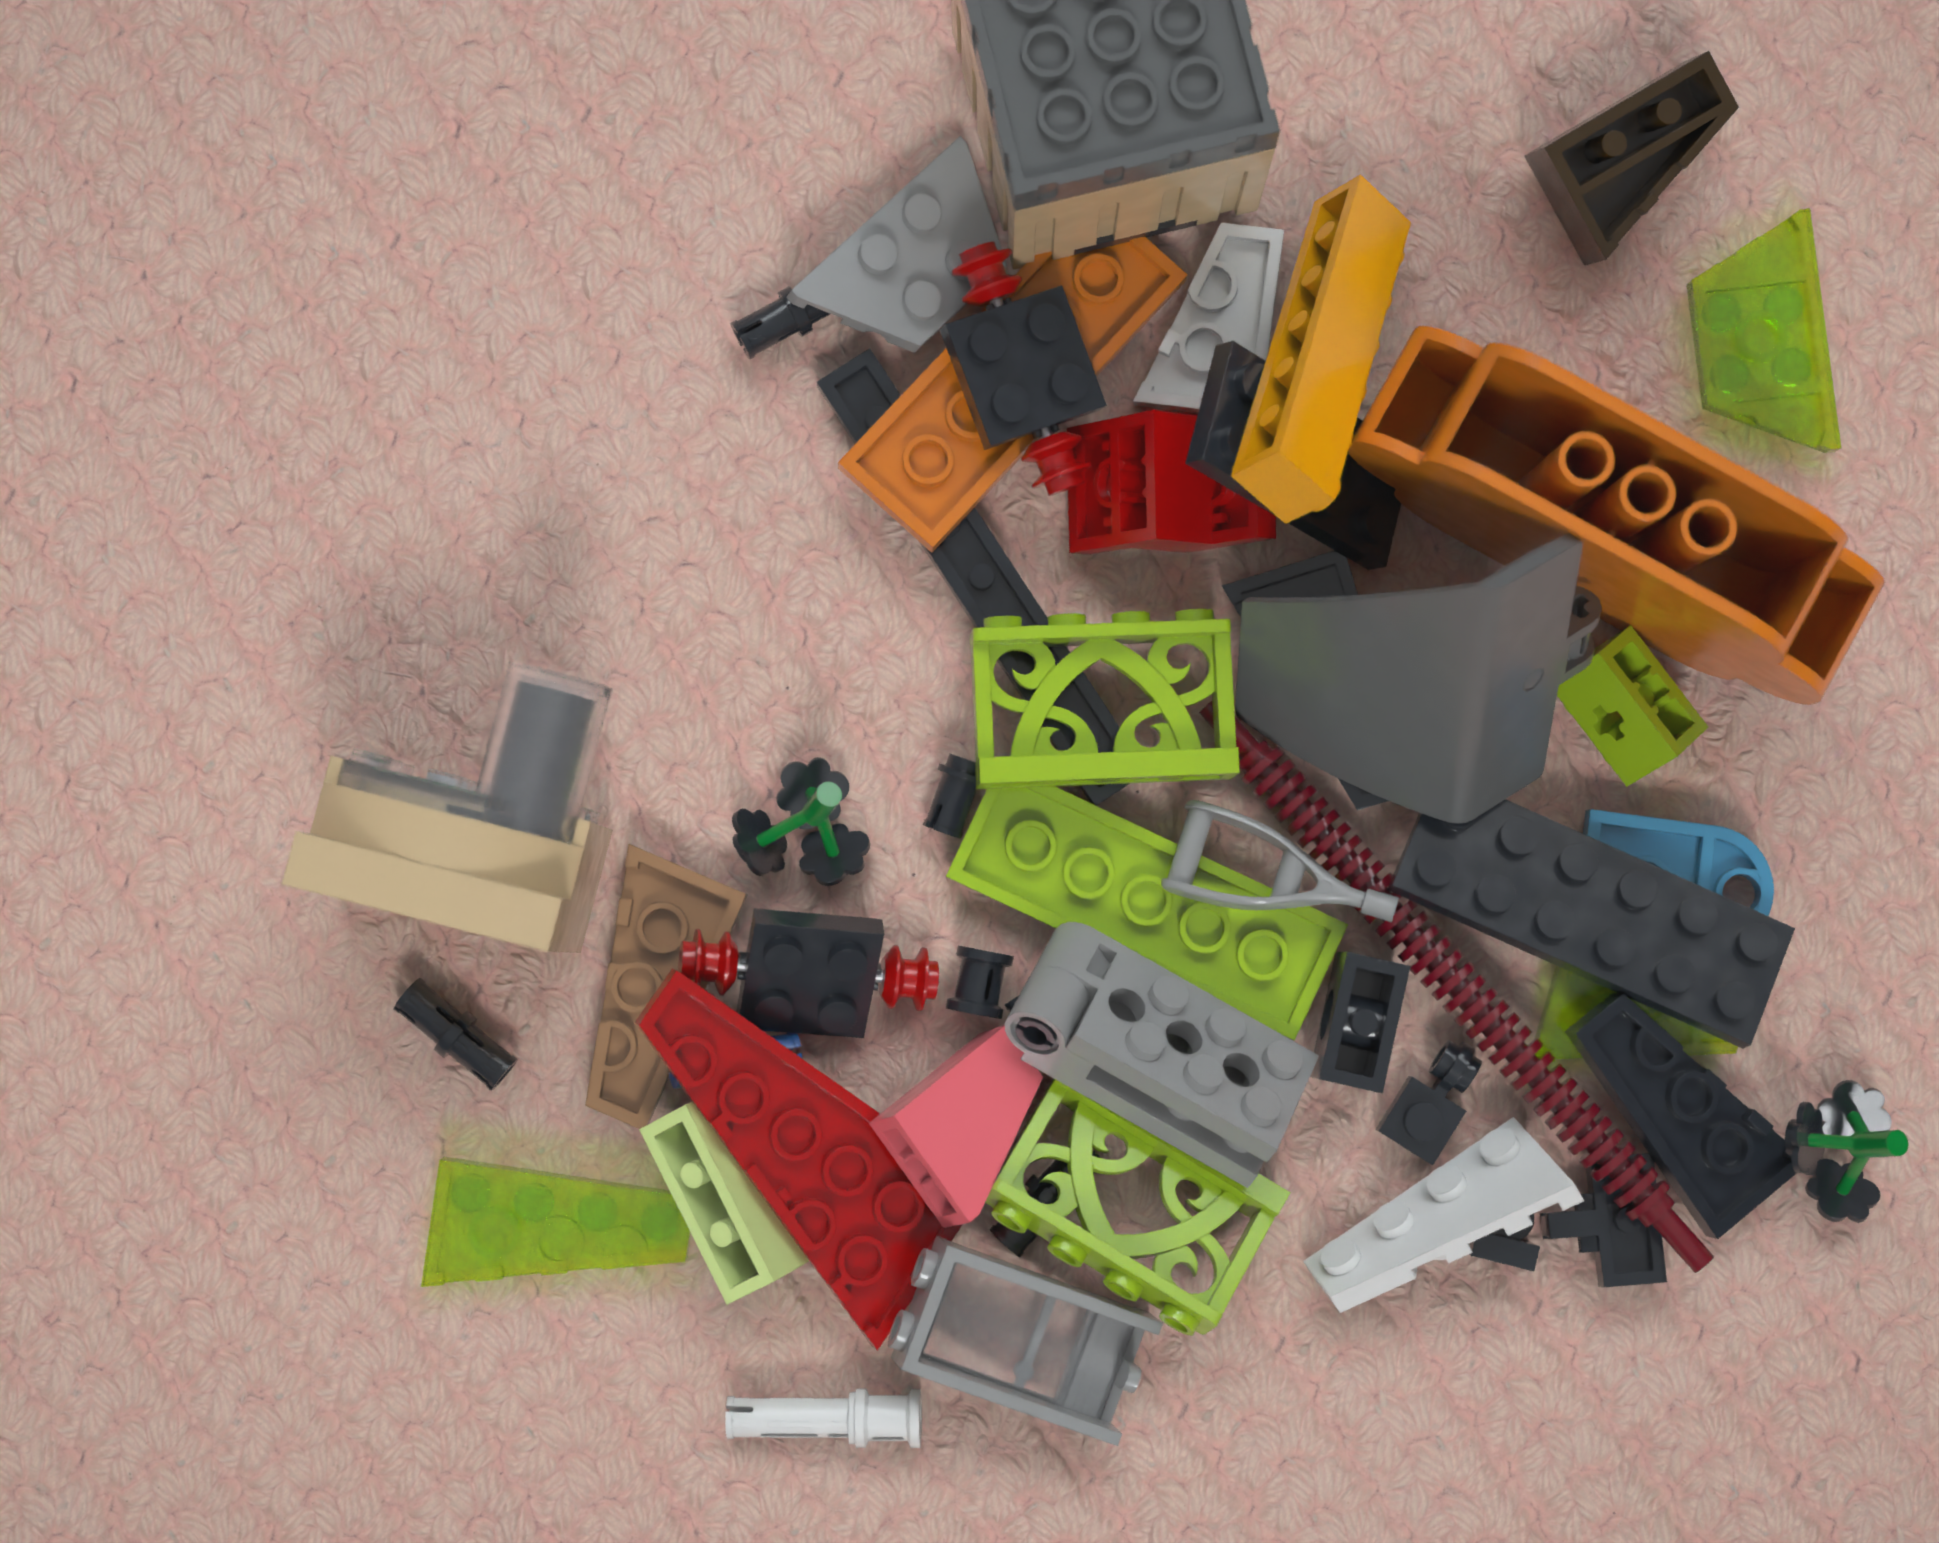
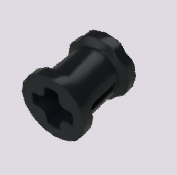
M958 945L956 955L962 960L955 996L947 999L946 1009L1002 1019L1004 1010L998 1006L1005 968L1013 965L1014 956Z

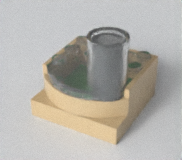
M509 662L478 782L430 768L428 769L426 779L413 776L415 768L413 765L353 748L350 760L330 756L310 834L295 832L282 885L546 952L581 953L613 831L598 824L600 813L582 807L612 688L568 674L522 663Z

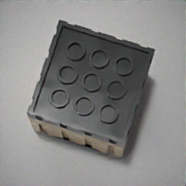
M951 0L952 34L957 53H962V73L972 112H977V132L987 171H992V191L1002 230H1008L1007 248L1012 250V254L1009 257L1013 270L1022 268L1026 263L1034 262L1035 255L1051 251L1052 260L1126 243L1131 239L1147 238L1217 221L1220 213L1235 210L1236 216L1258 210L1279 138L1280 128L1275 109H1271L1268 100L1269 86L1258 45H1254L1252 40V23L1246 0Z

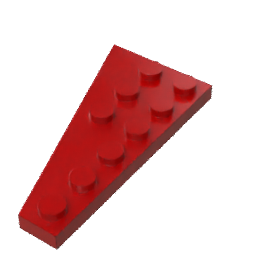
M672 968L634 1023L864 1337L878 1351L889 1335L900 1310L905 1311L914 1297L917 1287L911 1285V1277L920 1252L924 1248L932 1249L936 1235L952 1241L963 1224L947 1228L942 1227L869 1123L880 1115L879 1112L682 973Z

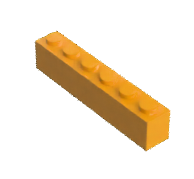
M1361 174L1314 201L1231 474L1232 478L1285 524L1311 511L1318 512L1332 503L1340 491L1342 470L1347 452L1354 439L1353 431L1360 405L1367 394L1366 384L1374 356L1380 347L1379 337L1386 312L1392 303L1393 298L1391 294L1397 272L1405 256L1404 247L1411 222Z

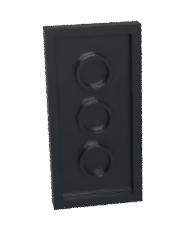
M1235 341L1216 345L1185 464L1275 515L1231 477L1266 361ZM1358 417L1353 431L1354 435L1363 421ZM1347 452L1340 478V491L1332 503L1321 511H1311L1288 522V524L1367 570L1383 568L1387 566L1401 503L1394 495L1396 490L1394 487L1368 472Z

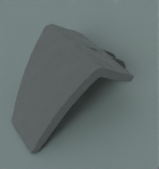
M1565 534L1530 551L1477 583L1352 596L1306 598L1249 597L1242 601L1235 713L1242 721L1272 742L1334 777L1388 801L1439 820L1451 823L1469 822L1529 785L1543 774L1558 686L1583 671L1592 662L1595 643L1590 634L1599 624L1602 606L1599 598L1593 592L1584 587L1576 586L1583 543L1575 536Z

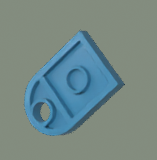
M1594 809L1585 810L1583 834L1723 896V887L1729 878L1735 875L1745 877L1752 884L1755 893L1753 903L1749 908L1769 916L1774 898L1772 873L1762 852L1744 835L1732 829L1715 825Z

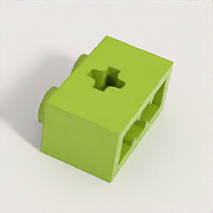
M1631 625L1596 647L1591 664L1558 686L1557 697L1563 703L1565 709L1577 721L1600 751L1604 760L1613 768L1626 787L1678 757L1709 728Z

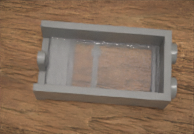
M936 1235L932 1249L924 1248L915 1263L911 1285L917 1287L910 1308L908 1312L904 1310L898 1312L890 1330L888 1347L894 1349L891 1358L897 1366L908 1373L1118 1446L1122 1433L1111 1424L1122 1391L1134 1393L1139 1385L1141 1368L1133 1363L1144 1332L1148 1331L1159 1335L1163 1322L1148 1311L1117 1302Z

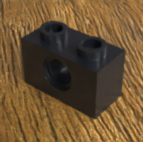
M1351 952L1335 953L1314 1053L1319 1055L1310 1077L1383 1094L1410 966Z

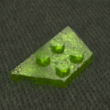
M1810 208L1800 209L1788 219L1762 236L1755 238L1722 262L1715 264L1692 279L1686 285L1702 409L1817 451L1832 453L1841 449V440L1811 211Z

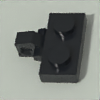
M1642 1153L1641 1155L1646 1159L1647 1163L1639 1172L1641 1173L1649 1167H1653L1655 1170L1654 1160L1650 1154ZM1631 1154L1627 1159L1630 1160L1638 1154ZM1597 1162L1586 1168L1588 1193L1581 1194L1584 1201L1574 1206L1575 1211L1540 1213L1543 1239L1578 1237L1579 1253L1595 1252L1598 1287L1605 1288L1667 1282L1661 1234L1653 1225L1645 1227L1638 1218L1632 1221L1624 1212L1632 1202L1620 1208L1613 1201L1621 1189L1619 1188L1608 1195L1602 1188V1185L1609 1176L1607 1175L1597 1182L1590 1175L1591 1171L1598 1165ZM1656 1179L1651 1183V1186L1656 1184Z

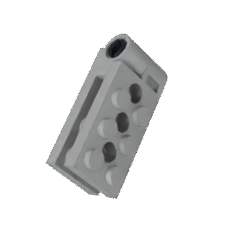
M1078 922L1063 923L1054 930L1005 1021L1007 1037L1018 1049L1024 1052L1021 1057L1022 1061L1246 1188L1258 1176L1263 1162L1268 1163L1277 1151L1319 1057L1314 1052L1107 935Z

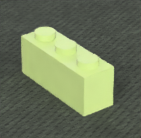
M693 1102L639 1129L726 1304L780 1279L809 1262Z

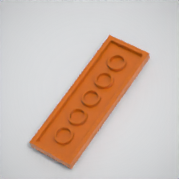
M1146 237L1131 239L1126 243L1052 260L1051 251L1035 255L1034 262L1026 263L1015 274L1021 276L1023 280L1014 294L1009 297L1013 302L1062 285L1097 377L1185 283L1188 274ZM945 348L839 460L838 469L932 553L1017 463L1028 446L1038 439L1034 440L1033 435L1030 434L984 450L947 348Z

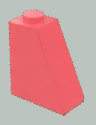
M1005 1025L979 1033L869 1123L943 1228L970 1223L980 1215L1043 1079L1038 1069L1021 1060L1024 1052L1009 1040L1005 1032Z

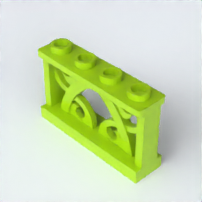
M1214 610L1177 611L1175 612L1176 621H1150V612L1146 611L1118 612L1111 615L1112 623L1086 624V615L1078 613L1051 615L1047 617L1048 625L1022 626V617L984 618V627L973 628L970 634L976 790L1230 780L1238 775L1240 769L1235 731L1230 638L1231 619H1214ZM1153 643L1148 652L1147 660L1123 645ZM1177 645H1192L1198 648L1206 657L1208 673L1198 688L1177 695L1170 685L1178 683L1187 675L1191 663L1181 669L1173 668L1168 663L1167 654L1172 647ZM1079 646L1057 665L1055 664L1052 652L1048 648ZM1013 650L1023 651L1030 654L1035 661L1034 670L1029 674H1020L1012 669L1013 677L1020 686L1029 690H1036L1029 701L1008 695L995 681L994 666L996 661L1006 652ZM1099 660L1127 676L1152 701V703L1141 706L1133 711L1124 720L1116 733L1113 752L1098 753L1096 739L1088 725L1073 712L1061 707L1052 706L1062 691L1078 675ZM1212 694L1215 748L1202 749L1196 728L1185 707L1196 704ZM992 702L1001 708L1022 714L1015 731L1009 756L994 757ZM1161 714L1166 723H1156L1149 727L1158 732V744L1150 748L1140 745L1134 734L1136 726L1152 716ZM1045 718L1063 723L1072 729L1075 741L1071 748L1058 751L1051 746L1050 737L1059 729L1053 727L1041 728Z
M1053 1078L1002 1165L985 1203L994 1208L991 1215L998 1222L1013 1231L1025 1233L1029 1229L1049 1241L1047 1249L1061 1261L1074 1267H1081L1085 1263L1105 1276L1103 1280L1104 1285L1117 1295L1130 1301H1137L1140 1297L1162 1310L1159 1318L1176 1331L1190 1336L1194 1335L1195 1331L1205 1335L1217 1327L1225 1308L1273 1220L1279 1215L1291 1192L1259 1173L1251 1185L1246 1188ZM1060 1103L1074 1111L1069 1130L1068 1147L1051 1143H1037ZM1112 1134L1125 1143L1126 1153L1121 1159L1109 1160L1092 1156V1148L1101 1153L1109 1152L1105 1146V1138L1108 1135ZM1150 1157L1162 1164L1159 1176L1160 1196L1167 1212L1178 1224L1148 1233L1115 1234L1101 1206L1093 1172L1105 1175L1122 1174L1138 1167ZM1040 1159H1055L1067 1163L1068 1174L1053 1172L1039 1182L1053 1184L1057 1189L1058 1197L1056 1202L1052 1204L1040 1203L1030 1197L1024 1186L1023 1178L1026 1167ZM1188 1180L1199 1187L1200 1194L1198 1199H1187L1185 1201L1193 1210L1199 1212L1193 1217L1182 1206L1176 1195L1175 1189L1179 1181ZM1076 1209L1083 1228L1065 1217ZM1236 1211H1239L1249 1217L1250 1220L1228 1259L1224 1249L1210 1232L1223 1224ZM1196 1241L1211 1259L1214 1279L1208 1290L1191 1294L1174 1283L1171 1272L1175 1265L1182 1264L1190 1269L1193 1277L1196 1276L1198 1271L1197 1258L1194 1252L1187 1246ZM1155 1256L1152 1270L1134 1260Z

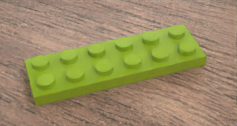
M1055 786L987 789L946 875L947 878L1055 929L1067 922H1078L1088 925L1294 1041L1348 926L1347 923L1311 906L1274 910H1241L1216 906L1170 893L1162 888L1161 879L1168 877L1177 849V843ZM1202 855L1192 884L1193 886L1216 892L1248 897H1270L1272 888Z

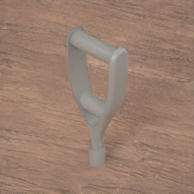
M1190 800L1185 804L1184 808L1188 810V814L1168 877L1161 879V886L1166 891L1196 901L1241 910H1274L1319 904H1343L1362 908L1360 913L1392 922L1398 897L1372 889H1367V892H1363L1348 886L1332 876L1288 838L1250 817L1203 801ZM1212 820L1226 823L1254 834L1283 851L1270 897L1233 895L1192 885ZM1306 870L1314 878L1317 886L1311 891L1298 893Z

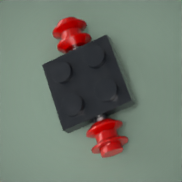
M995 241L986 242L960 253L959 257L962 264L951 271L953 276L967 277L971 289L961 298L962 302L977 307L986 306V311L947 323L940 329L984 450L1030 434L1033 435L1034 440L1040 439L1028 446L1021 460L1022 462L1036 463L1039 469L1040 476L1031 485L1032 489L1045 486L1048 496H1052L1083 484L1084 480L1081 472L1092 467L1091 463L1076 461L1072 449L1082 440L1080 435L1066 431L1053 433L1060 430L1059 424L1097 412L1107 405L1063 286L1061 285L1012 302L1009 296L1014 294L1023 280L1019 275H1007L1003 262L1012 254V250L1010 248L998 250Z
M754 908L746 952H739L738 954V946L729 931L723 933L718 943H706L700 929H695L693 941L681 942L678 971L697 985H700L702 981L714 982L719 996H724L732 987L737 974V980H741L736 1012L762 1031L864 1038L873 990L878 991L879 987V994L888 1009H893L900 997L912 998L916 1011H922L926 999L934 1000L936 998L939 985V964L937 961H929L928 950L925 947L920 949L915 959H903L899 946L893 945L882 958L881 964L879 963L884 939V928L882 919Z

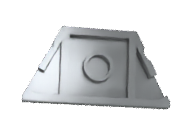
M961 136L958 137L799 282L786 298L793 305L803 309L808 304L842 318L841 324L863 333L868 331L876 332L883 336L886 342L915 353L966 305V303L962 302L961 298L971 289L967 277L953 276L951 273L954 268L962 264L959 254L974 246L995 241L998 250L1002 249L968 145ZM1006 260L1003 262L1004 268L1007 266Z

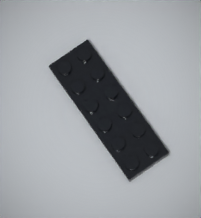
M1506 799L1466 823L1445 822L1419 813L1387 889L1614 992L1625 994L1632 1000L1742 1049L1750 1046L1753 1042L1795 930L1794 927Z

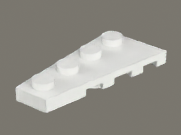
M1512 1117L1443 1166L1435 1169L1427 1177L1392 1201L1381 1206L1376 1212L1344 1234L1327 1243L1322 1249L1303 1262L1339 1313H1342L1416 1279L1417 1267L1427 1262L1447 1260L1448 1263H1451L1472 1253L1469 1243L1501 1228H1504L1508 1236L1533 1225L1530 1215L1556 1203H1559L1564 1211L1583 1202L1584 1199L1574 1182L1521 1124Z

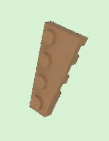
M629 844L625 862L626 871L622 895L619 898L615 923L616 931L611 961L608 964L601 1021L598 1025L585 1106L641 1129L651 1121L669 1079L670 1070L634 1022L673 968L678 971L681 942L693 941L695 929H700L706 943H718L725 931H729L731 934L748 894ZM702 981L699 986L707 991L710 982Z

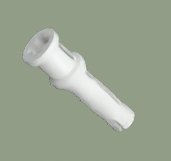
M856 1389V1392L849 1393V1398L727 1397L726 1408L729 1409V1412H726L725 1415L727 1439H734L735 1437L848 1438L849 1444H855L856 1448H866L869 1441H908L910 1448H921V1389H911L908 1395H869L867 1389Z

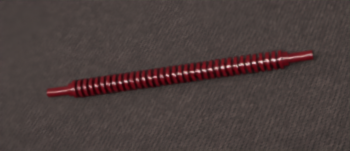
M1211 701L1199 714L1214 729L1213 704ZM1235 716L1236 747H1238L1240 759L1239 768L1245 774L1241 780L1246 786H1249L1256 779L1261 782L1252 792L1258 799L1267 792L1272 795L1263 804L1269 811L1278 804L1283 807L1274 816L1280 824L1291 816L1294 821L1285 830L1291 836L1300 829L1305 832L1297 841L1299 846L1303 849L1313 841L1316 847L1308 855L1317 860L1324 854L1328 859L1321 866L1327 871L1335 866L1339 872L1334 877L1341 882L1346 879L1350 883V887L1363 892H1367V889H1372L1400 899L1402 896L1387 890L1393 874L1391 872L1388 873L1382 880L1376 875L1385 865L1380 860L1376 861L1371 867L1365 863L1374 854L1370 848L1367 847L1360 854L1354 851L1362 842V839L1357 834L1348 842L1343 838L1352 829L1346 821L1337 829L1331 825L1340 817L1339 813L1333 809L1325 817L1322 815L1321 811L1329 802L1324 797H1321L1314 804L1309 800L1318 792L1315 786L1311 784L1303 791L1299 789V786L1307 777L1301 771L1292 778L1287 775L1296 766L1291 759H1288L1280 766L1276 763L1285 754L1279 746L1273 750L1265 740L1259 743ZM1398 899L1392 922L1383 920L1384 923L1375 930L1376 933L1382 937L1391 929L1395 935L1386 944L1391 950L1401 942L1406 946L1397 955L1403 963L1411 956H1415L1417 961L1410 966V971L1414 976L1424 968L1429 972L1420 980L1425 988L1435 981L1438 982L1440 986L1431 995L1437 1001L1446 994L1451 997L1442 1006L1448 1014L1458 1006L1461 1008L1462 1011L1453 1020L1459 1026H1462L1468 1020L1473 1022L1465 1031L1471 1040L1481 1032L1484 1034V1037L1476 1046L1482 1052L1492 1045L1496 1048L1488 1056L1493 1065L1504 1058L1507 1060L1499 1072L1505 1078L1515 1071L1519 1074L1510 1083L1516 1091L1526 1084L1530 1086L1521 1097L1528 1104L1538 1097L1541 1099L1533 1108L1536 1114L1540 1117L1549 1110L1553 1112L1544 1123L1551 1130L1561 1123L1564 1125L1556 1134L1562 1143L1572 1136L1575 1137L1567 1149L1574 1156L1584 1149L1587 1151L1579 1159V1162L1585 1169L1596 1162L1598 1163L1590 1175L1597 1182L1607 1175L1609 1176L1602 1185V1188L1608 1195L1619 1188L1621 1189L1613 1201L1620 1208L1632 1202L1624 1212L1631 1221L1638 1218L1645 1227L1653 1225L1694 1273L1703 1269L1714 1258V1255L1671 1208L1675 1202L1667 1194L1670 1186L1664 1180L1651 1186V1183L1659 1175L1654 1168L1649 1167L1643 1172H1639L1647 1163L1646 1159L1641 1154L1636 1155L1630 1160L1627 1159L1636 1149L1630 1141L1623 1143L1619 1147L1616 1146L1624 1135L1618 1128L1613 1129L1608 1134L1604 1133L1613 1123L1607 1115L1602 1116L1596 1121L1593 1120L1601 1110L1599 1106L1593 1102L1584 1109L1581 1107L1590 1096L1583 1089L1573 1096L1570 1094L1578 1085L1575 1079L1570 1076L1562 1083L1558 1081L1567 1070L1560 1063L1551 1070L1547 1068L1555 1059L1551 1052L1548 1050L1540 1057H1537L1535 1054L1543 1047V1043L1538 1038H1535L1526 1045L1524 1040L1532 1033L1528 1026L1524 1025L1515 1032L1512 1028L1521 1020L1520 1017L1513 1012L1503 1019L1501 1015L1510 1007L1504 999L1492 1006L1489 1002L1497 996L1496 990L1491 986L1481 994L1478 989L1487 980L1479 974L1470 981L1467 976L1475 969L1473 964L1468 961L1458 968L1455 964L1464 954L1457 948L1450 955H1447L1444 950L1453 943L1446 935L1436 943L1432 938L1441 931V928L1434 923L1425 931L1421 925L1430 918L1425 910L1414 918L1410 912L1419 904L1409 900L1402 905ZM1354 907L1358 912L1362 909ZM1370 915L1364 917L1369 925L1377 919Z

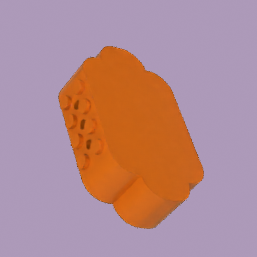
M1417 326L1409 336L1366 413L1348 450L1350 456L1359 465L1383 482L1396 489L1394 495L1398 501L1416 516L1504 566L1565 534L1575 536L1583 543L1576 586L1586 588L1599 598L1602 606L1601 620L1621 631L1631 625L1646 645L1695 670L1727 680L1738 678L1764 692L1798 704L1811 705L1822 700L1885 584L1883 576L1875 567L1845 547L1848 542L1846 532L1819 509L1563 367L1535 353L1504 343H1488L1485 347H1482L1464 337L1431 326Z

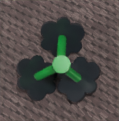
M814 758L808 765L798 761L790 762L782 769L780 779L784 788L777 793L776 801L782 810L790 811V817L776 825H771L770 819L764 811L756 810L752 813L747 809H740L732 816V824L736 831L732 839L733 845L739 856L755 875L764 876L770 871L777 873L783 870L785 861L782 854L787 850L785 835L797 828L807 830L815 826L818 827L819 831L809 833L801 842L804 856L800 859L799 866L804 874H814L819 884L833 886L840 883L848 874H858L865 866L863 856L870 849V840L867 834L862 831L849 832L848 827L844 824H834L831 826L830 821L837 819L840 815L841 808L839 802L848 795L849 782L841 772L830 771V765L824 758Z
M1845 1080L1838 1083L1833 1089L1832 1098L1823 1099L1818 1104L1817 1109H1814L1813 1104L1810 1102H1801L1797 1110L1796 1119L1789 1121L1785 1131V1149L1787 1155L1792 1158L1794 1171L1813 1176L1806 1183L1805 1191L1808 1196L1818 1200L1817 1210L1820 1215L1832 1222L1843 1221L1846 1217L1853 1222H1864L1869 1215V1209L1875 1207L1880 1200V1191L1873 1182L1863 1179L1864 1174L1862 1170L1870 1158L1902 1156L1907 1152L1909 1146L1908 1138L1904 1132L1890 1130L1892 1120L1889 1113L1882 1108L1885 1103L1882 1092L1876 1088L1864 1090L1858 1082L1853 1080ZM1825 1148L1849 1150L1853 1156L1852 1161L1843 1166L1834 1160L1821 1158Z

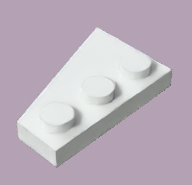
M1230 223L1220 224L1187 291L1188 294L1158 349L1159 353L1133 400L1134 406L1198 413L1216 345L1235 341L1266 361L1284 230Z

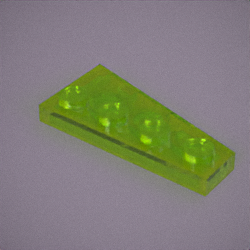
M444 1156L439 1160L421 1287L439 1286L449 1282L475 1280L476 1282L501 1280L504 1277L541 1274V1276L564 1274L568 1271L594 1268L606 1270L685 1262L688 1258L691 1232L670 1190Z

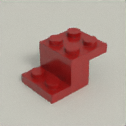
M1149 410L1067 428V432L1080 435L1082 438L1072 449L1076 461L1088 462L1092 465V467L1081 472L1084 483L1068 490L1069 553L1091 555L1128 548L1190 553L1276 539V516L1185 464L1197 415Z

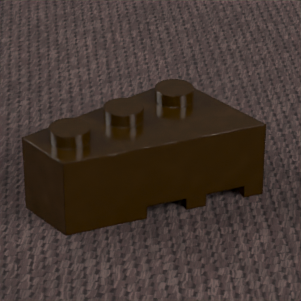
M1709 51L1684 61L1524 156L1584 266L1607 260L1619 246V241L1642 215L1647 214L1659 200V195L1681 170L1688 167L1739 108Z

